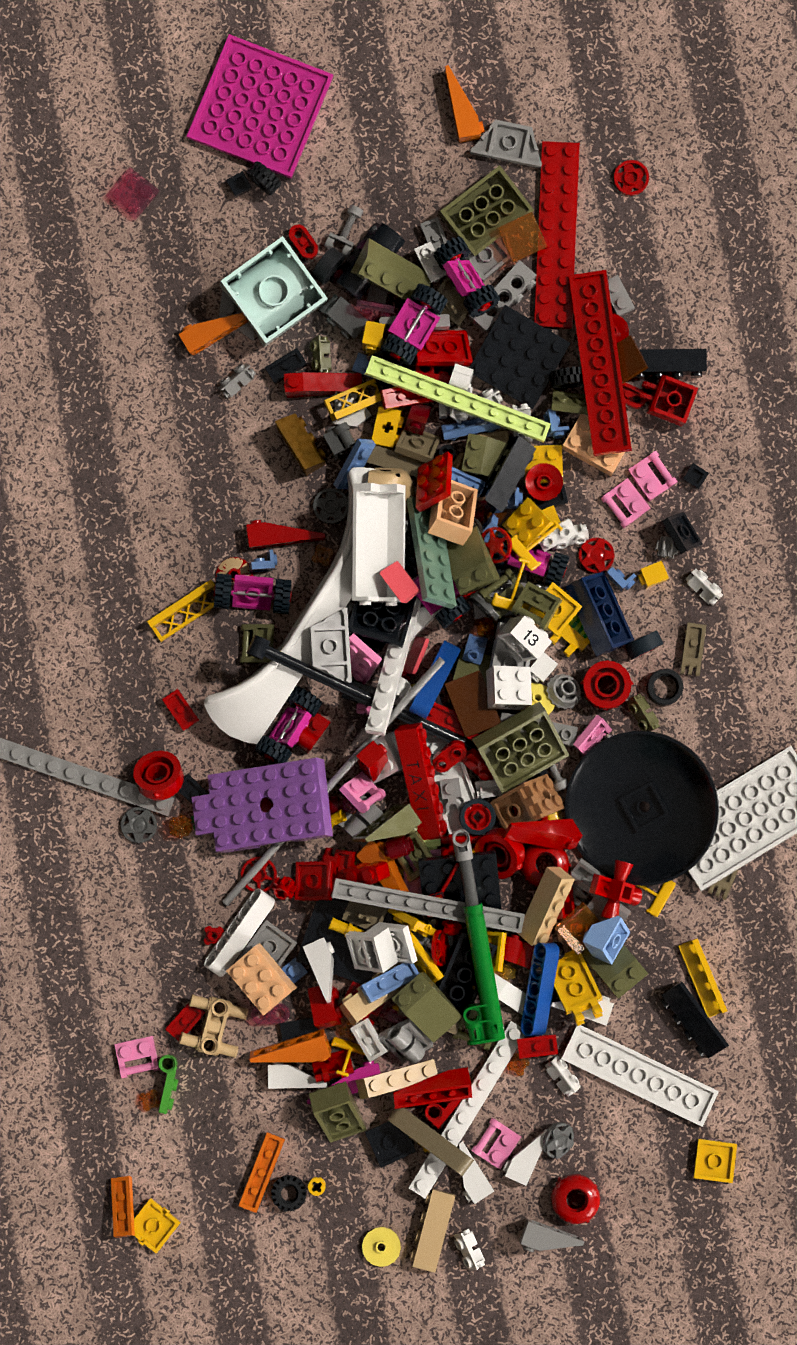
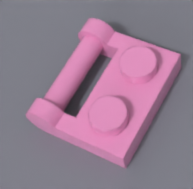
M654 451L628 469V472L649 502L678 482L661 462L657 451ZM651 461L665 479L666 483L664 485L660 483L649 467L648 463Z
M628 478L600 498L619 519L623 529L651 509ZM616 495L631 516L629 518L623 514L613 501V496Z
M596 715L594 719L589 721L582 734L577 736L573 745L582 756H585L612 729L603 718Z
M360 772L339 789L361 813L367 812L371 805L381 801L386 796L385 791L377 788L363 772ZM367 792L372 795L366 800L360 799Z
M153 1036L114 1044L122 1079L136 1073L160 1070ZM151 1056L152 1062L126 1068L125 1062Z
M491 1118L489 1121L490 1125L471 1151L501 1170L521 1136L494 1118ZM496 1128L500 1129L501 1133L488 1153L482 1151Z

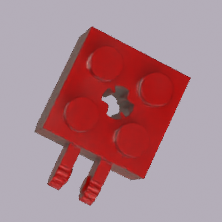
M662 375L657 385L647 381L642 382L644 388L654 391L653 396L644 392L638 393L639 398L650 402L647 414L682 427L687 421L698 387L667 375ZM673 397V401L676 402V404H671L669 399Z

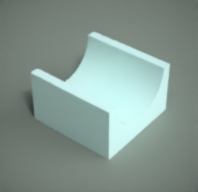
M283 236L222 279L219 285L248 320L263 347L321 307L328 299Z

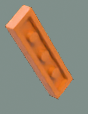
M269 1132L266 1133L240 1200V1207L257 1213L283 1147L284 1138Z

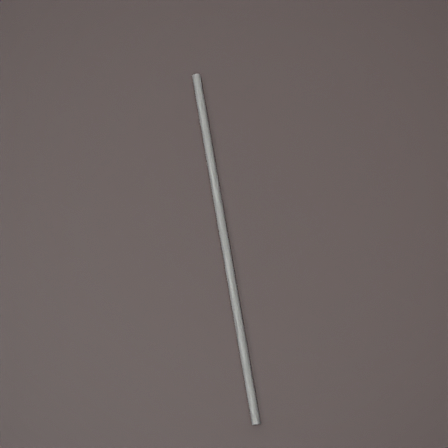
M441 657L436 660L391 712L388 726L442 667L445 661ZM370 734L328 781V793L357 762L356 755L372 741L375 742L380 735ZM284 842L275 843L270 846L222 900L225 905L228 906Z

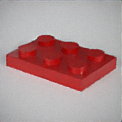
M433 330L422 350H417L418 353L415 356L416 366H455V364L470 366L473 363L467 331Z
M448 451L418 467L415 508L419 512L451 496L453 455Z

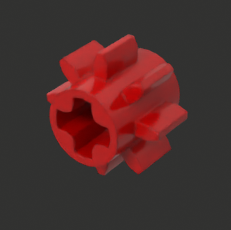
M284 876L282 879L277 877L272 887L274 895L281 900H285L287 897L292 899L297 889L294 880L287 876Z

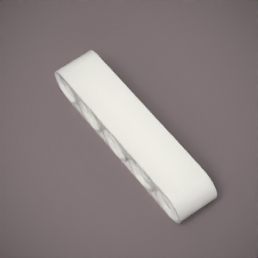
M259 888L254 890L205 959L204 966L219 977L224 976L227 973L226 970L233 965L273 908L275 899Z

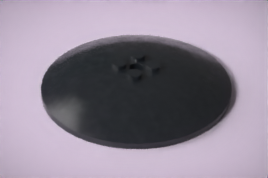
M630 731L603 740L581 759L568 784L565 814L566 819L574 820L583 835L576 847L590 865L605 876L614 879L615 860L633 864L626 883L650 886L662 884L680 877L702 859L709 849L717 830L719 800L717 789L709 770L699 756L688 746L662 733ZM642 801L649 803L650 809L648 812H643L640 809Z

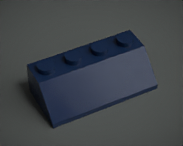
M605 572L582 577L565 586L568 595L583 606L577 615L596 657L635 641Z

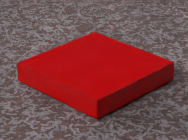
M296 862L295 886H297V889L295 890L294 900L332 901L334 862Z

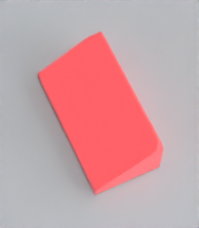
M398 561L379 573L402 603L409 602L420 592V589Z
M415 637L403 670L406 673L416 676L429 644L428 638Z

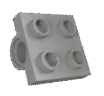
M363 795L360 799L366 800L368 798ZM375 804L371 805L370 809L365 813L359 812L352 805L345 813L347 820L339 823V825L354 837L379 818L383 812ZM358 842V843H359L362 847H364L368 842Z
M409 1018L379 1033L378 1039L402 1063L407 1060L411 1064L419 1062L424 1057L425 1051L433 1047V1042Z

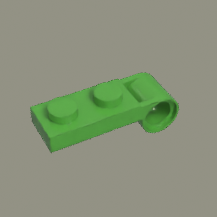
M170 1054L161 1057L159 1060V1068L167 1073L159 1113L167 1114L168 1110L172 1111L174 1099L171 1096L172 1092L177 1090L179 1081L175 1079L178 1062L176 1057ZM165 1058L172 1059L173 1067L171 1069H166L163 1066Z

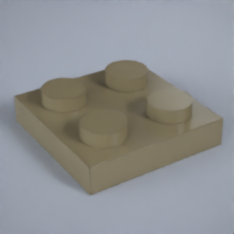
M403 429L394 452L427 463L433 459L441 437L425 431L423 435H419Z

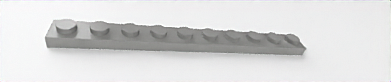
M0 738L1 759L169 817L175 800L173 797L160 801L150 800L140 793L135 784Z
M339 878L334 879L332 898L466 923L463 906L466 905L465 902ZM483 906L486 927L517 933L522 932L525 914Z

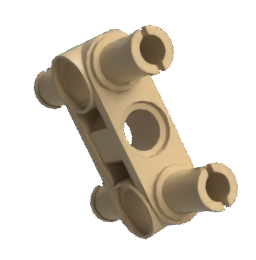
M192 994L189 1006L204 1009L206 1012L202 1030L199 1036L182 1032L179 1044L194 1047L198 1052L218 1056L222 1054L236 1058L238 1046L222 1043L221 1039L227 1018L231 1016L246 1020L248 1008L232 1005V1002L212 996L204 998ZM218 1002L223 1004L221 1012H215L214 1006ZM208 1040L213 1041L211 1050L204 1049V1043Z

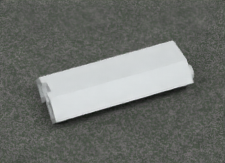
M353 483L352 601H359V605H371V602H386V606H397V602H400L379 573L396 561L405 570V485Z

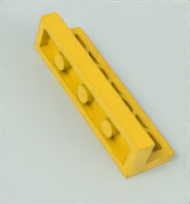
M375 378L323 400L332 422L382 400L381 394L378 393V386L374 384L376 382ZM371 385L376 388L373 396L364 394L366 386ZM351 392L360 395L355 404L347 401ZM335 399L343 402L340 410L336 412L333 411L330 404Z
M211 579L147 621L161 642L214 608V602H205L206 595L215 588V584ZM194 602L202 603L201 611L197 614L189 612L190 606ZM177 613L186 614L185 622L182 624L173 623L174 616ZM162 623L170 625L169 632L164 636H161L156 628Z
M698 938L678 945L707 1016L710 1018L719 1013L727 1012Z

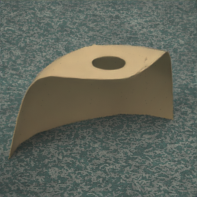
M374 468L376 470H370L368 473V483L379 485L400 484L406 486L405 513H409L407 499L411 496L416 498L412 479L407 471L399 468Z

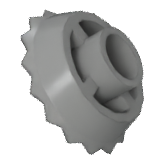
M555 675L547 683L548 688L546 692L548 693V698L558 708H564L565 710L573 708L581 699L580 686L570 675Z

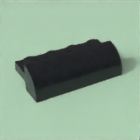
M375 223L369 229L368 233L330 279L334 286L344 290L349 296L360 300L371 286V283L351 273L367 239L370 238L394 253H397L405 243V240L384 223L381 225Z

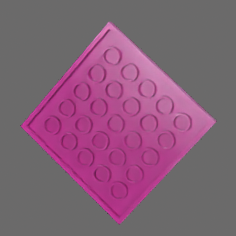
M229 34L188 131L187 138L252 164L258 161L272 172L292 179L334 75Z

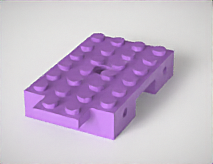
M317 757L208 775L210 794L192 797L195 833L198 836L214 833L216 852L227 853L260 848V846L288 841L300 842L333 836L324 759ZM266 797L273 801V807L269 812H263L260 808L262 799Z

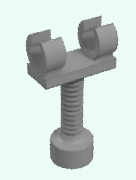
M350 205L347 210L349 217L340 236L330 232L324 245L325 248L330 249L334 246L335 241L345 245L342 254L347 258L354 247L353 242L346 240L355 219L361 218L364 211L357 206Z
M555 764L550 766V772H552L551 774L555 779L553 783L555 790L559 791L566 788L569 784L567 779L561 777Z

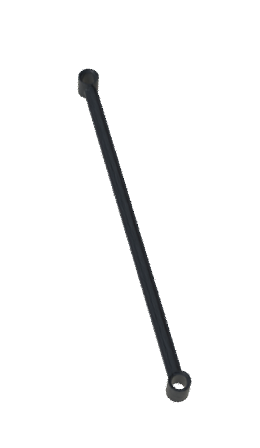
M254 635L246 652L247 654L260 660L266 657L372 706L373 694L323 673L305 662L269 646L270 641ZM405 709L396 717L407 724L422 723L423 729L427 733L448 743L460 740L466 745L467 751L472 748L477 750L473 741Z

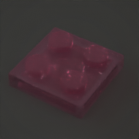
M129 167L106 197L134 220H137L159 193V190Z
M357 300L356 308L360 309L361 313L372 315V311L379 312L378 315L381 317H391V315L396 313L395 306Z

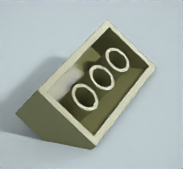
M370 238L367 239L351 270V273L404 303L407 298L413 301L411 295L419 283L430 287V280L425 270Z

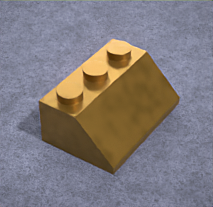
M294 413L275 421L277 430L306 476L326 465L324 459L327 457L321 448L317 449L314 444L317 441L311 432L307 433L304 428L307 425L301 416L298 418Z

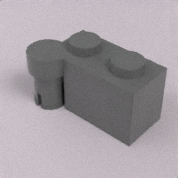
M334 294L327 304L322 305L318 311L332 327L337 326L341 330L340 334L344 338L354 340L365 328L366 321L368 320L343 297L337 300L338 296Z
M347 422L327 429L325 431L326 434L323 435L324 442L335 461L350 454L351 447L356 443L349 431L350 427Z

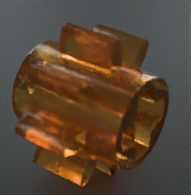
M179 814L178 817H173L169 822L170 834L179 839H182L183 836H188L193 827L190 823L191 819L182 814Z

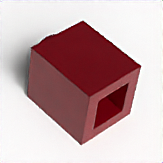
M424 404L412 405L404 430L423 435L432 407Z

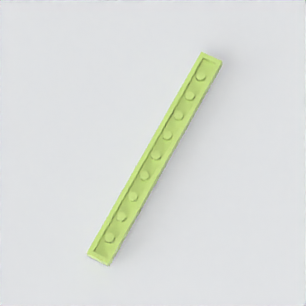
M373 355L365 372V375L543 443L551 423Z

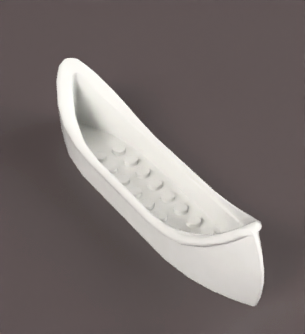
M354 467L348 472V515L340 548L328 572L285 640L277 649L307 664L311 663L309 627L345 608L352 598L353 483H368L369 471L376 469ZM271 660L239 684L221 692L208 695L204 700V706L212 721L227 735L243 742L257 744L303 674Z

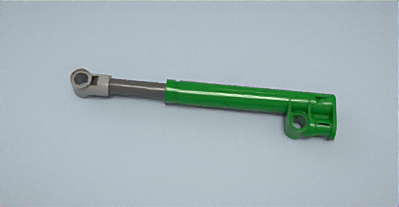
M458 828L452 833V841L456 861H459L466 902L463 910L480 1002L465 1006L463 1009V1019L469 1036L467 1045H477L505 1039V1032L483 905L478 902L471 862L473 853L470 836L465 829ZM460 832L466 834V840L462 843L455 840L456 835ZM469 1010H475L477 1016L469 1019L466 1013Z

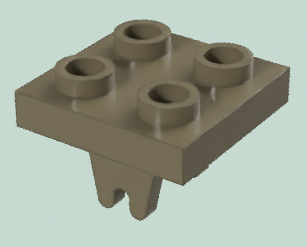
M447 276L437 290L448 300L441 314H449L450 322L460 327L469 313L463 304L467 296H461L456 291V286Z
M349 901L342 919L369 930L378 922H383L388 908Z

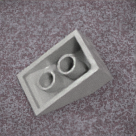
M529 1218L526 1219L519 1240L523 1249L534 1252L535 1249L542 1251L582 1246L585 1242L579 1236Z

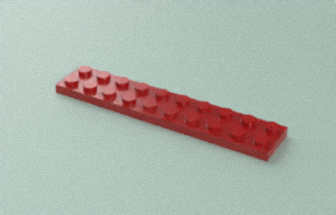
M542 141L534 322L544 328L572 329L573 303L569 275H574L580 143Z
M600 270L569 275L593 455L595 457L632 451L607 271Z

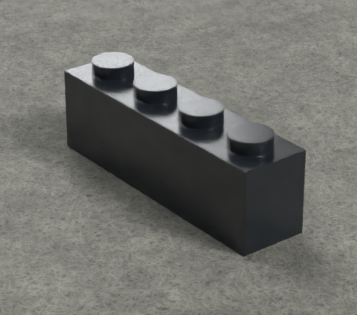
M639 349L648 369L634 378L642 379L645 378V375H653V378H660L662 375H672V378H683V375H691V378H701L707 372V349Z
M521 436L510 437L479 493L476 502L492 514L503 512L508 506V500L517 489L516 485L525 475L527 465L533 460L536 448Z

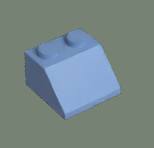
M616 916L593 924L585 932L582 942L593 957L612 965L629 936L630 930L620 916Z

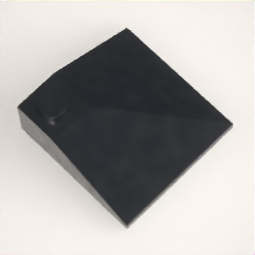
M414 596L407 603L397 602V606H386V602H371V605H359V601H355L348 624L349 633L403 648L417 596Z

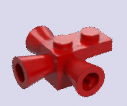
M615 860L614 879L599 874L593 875L589 893L608 898L600 917L610 919L619 916L620 902L630 904L631 906H636L640 903L642 899L641 889L635 887L636 885L626 883L633 864Z

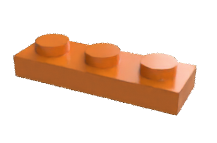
M132 1177L111 1178L113 1236L115 1238L135 1236Z

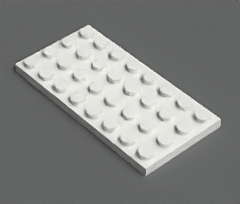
M792 746L717 790L719 820L714 839L702 859L688 871L701 892L797 834V754Z

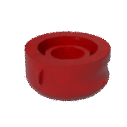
M608 660L600 661L591 666L586 672L584 679L580 682V684H583V693L588 702L594 707L604 709L605 711L617 708L623 704L631 692V686L634 685L628 671L621 664ZM602 677H611L615 681L616 688L613 693L603 694L600 692L598 681Z
M153 751L144 755L138 760L133 770L138 790L150 800L160 801L169 799L183 785L184 774L181 764L175 755L167 751ZM164 775H165V777H164L163 779H161V780H158V781H155V780H154L155 778H157V777H159V776H164Z
M505 828L492 829L486 834L479 836L474 848L475 852L496 850L499 879H506L517 870L522 869L525 859V848L522 842L503 838V834L506 831ZM498 847L505 852L506 856L499 851Z
M531 844L525 850V859L521 871L524 878L531 885L538 887L543 877V873H540L536 868V860L539 856H550L554 861V867H561L567 873L569 868H571V864L565 850Z
M569 1174L562 1178L558 1177L551 1192V1204L558 1217L567 1223H590V1219L595 1216L599 1209L600 1194L597 1185L588 1177L581 1174ZM572 1190H579L585 1196L584 1204L579 1208H572L566 1202V1197Z

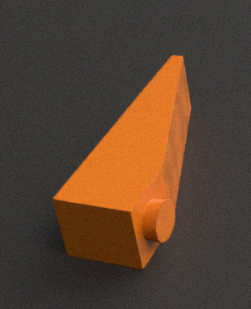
M447 65L445 66V76L458 141L462 143L478 140L481 137V133H484L483 122H479L478 115L451 68Z
M243 313L194 325L189 324L182 329L183 332L179 336L189 353L194 356L243 326L248 320Z
M381 839L368 842L356 855L361 862L370 864L376 861L387 862L390 877L380 881V883L386 888L409 892L395 860H391L390 857L387 858L384 852L386 843Z
M321 1029L251 1051L249 1060L250 1062H323L331 1057V1047L325 1030Z

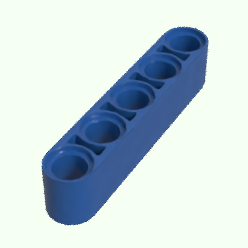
M444 640L432 665L439 657L445 663L417 693L409 709L410 712L424 719L428 717L461 648Z
M538 943L534 947L521 1021V1032L525 1036H542L547 1030L559 959V947L556 943Z

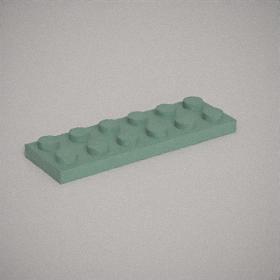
M411 496L407 499L422 601L452 609L457 604L446 539L428 533L431 507L419 512L415 508L416 498Z

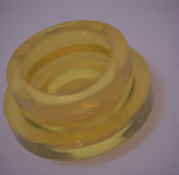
M503 964V970L499 972V976L508 981L510 978L515 979L516 970L509 965Z

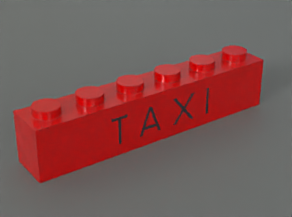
M422 723L400 725L394 733L411 808L422 822L417 826V831L423 840L441 839L447 831V823L443 820V805L439 802V787L435 784V769L431 765V751L426 744V730L423 729Z

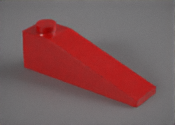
M301 372L284 374L287 398L334 395L362 384L361 373Z
M261 520L250 521V524L246 525L250 550L326 540L325 533L267 522L262 523Z
M573 819L510 823L503 834V838L507 840L557 850L575 849L583 836Z
M468 1067L447 1070L393 1092L395 1109L472 1098V1085Z

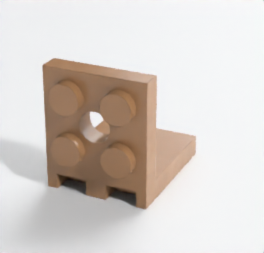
M548 774L527 781L490 802L502 827L507 829L510 823L537 821L565 808ZM512 806H515L517 808V815L513 814Z

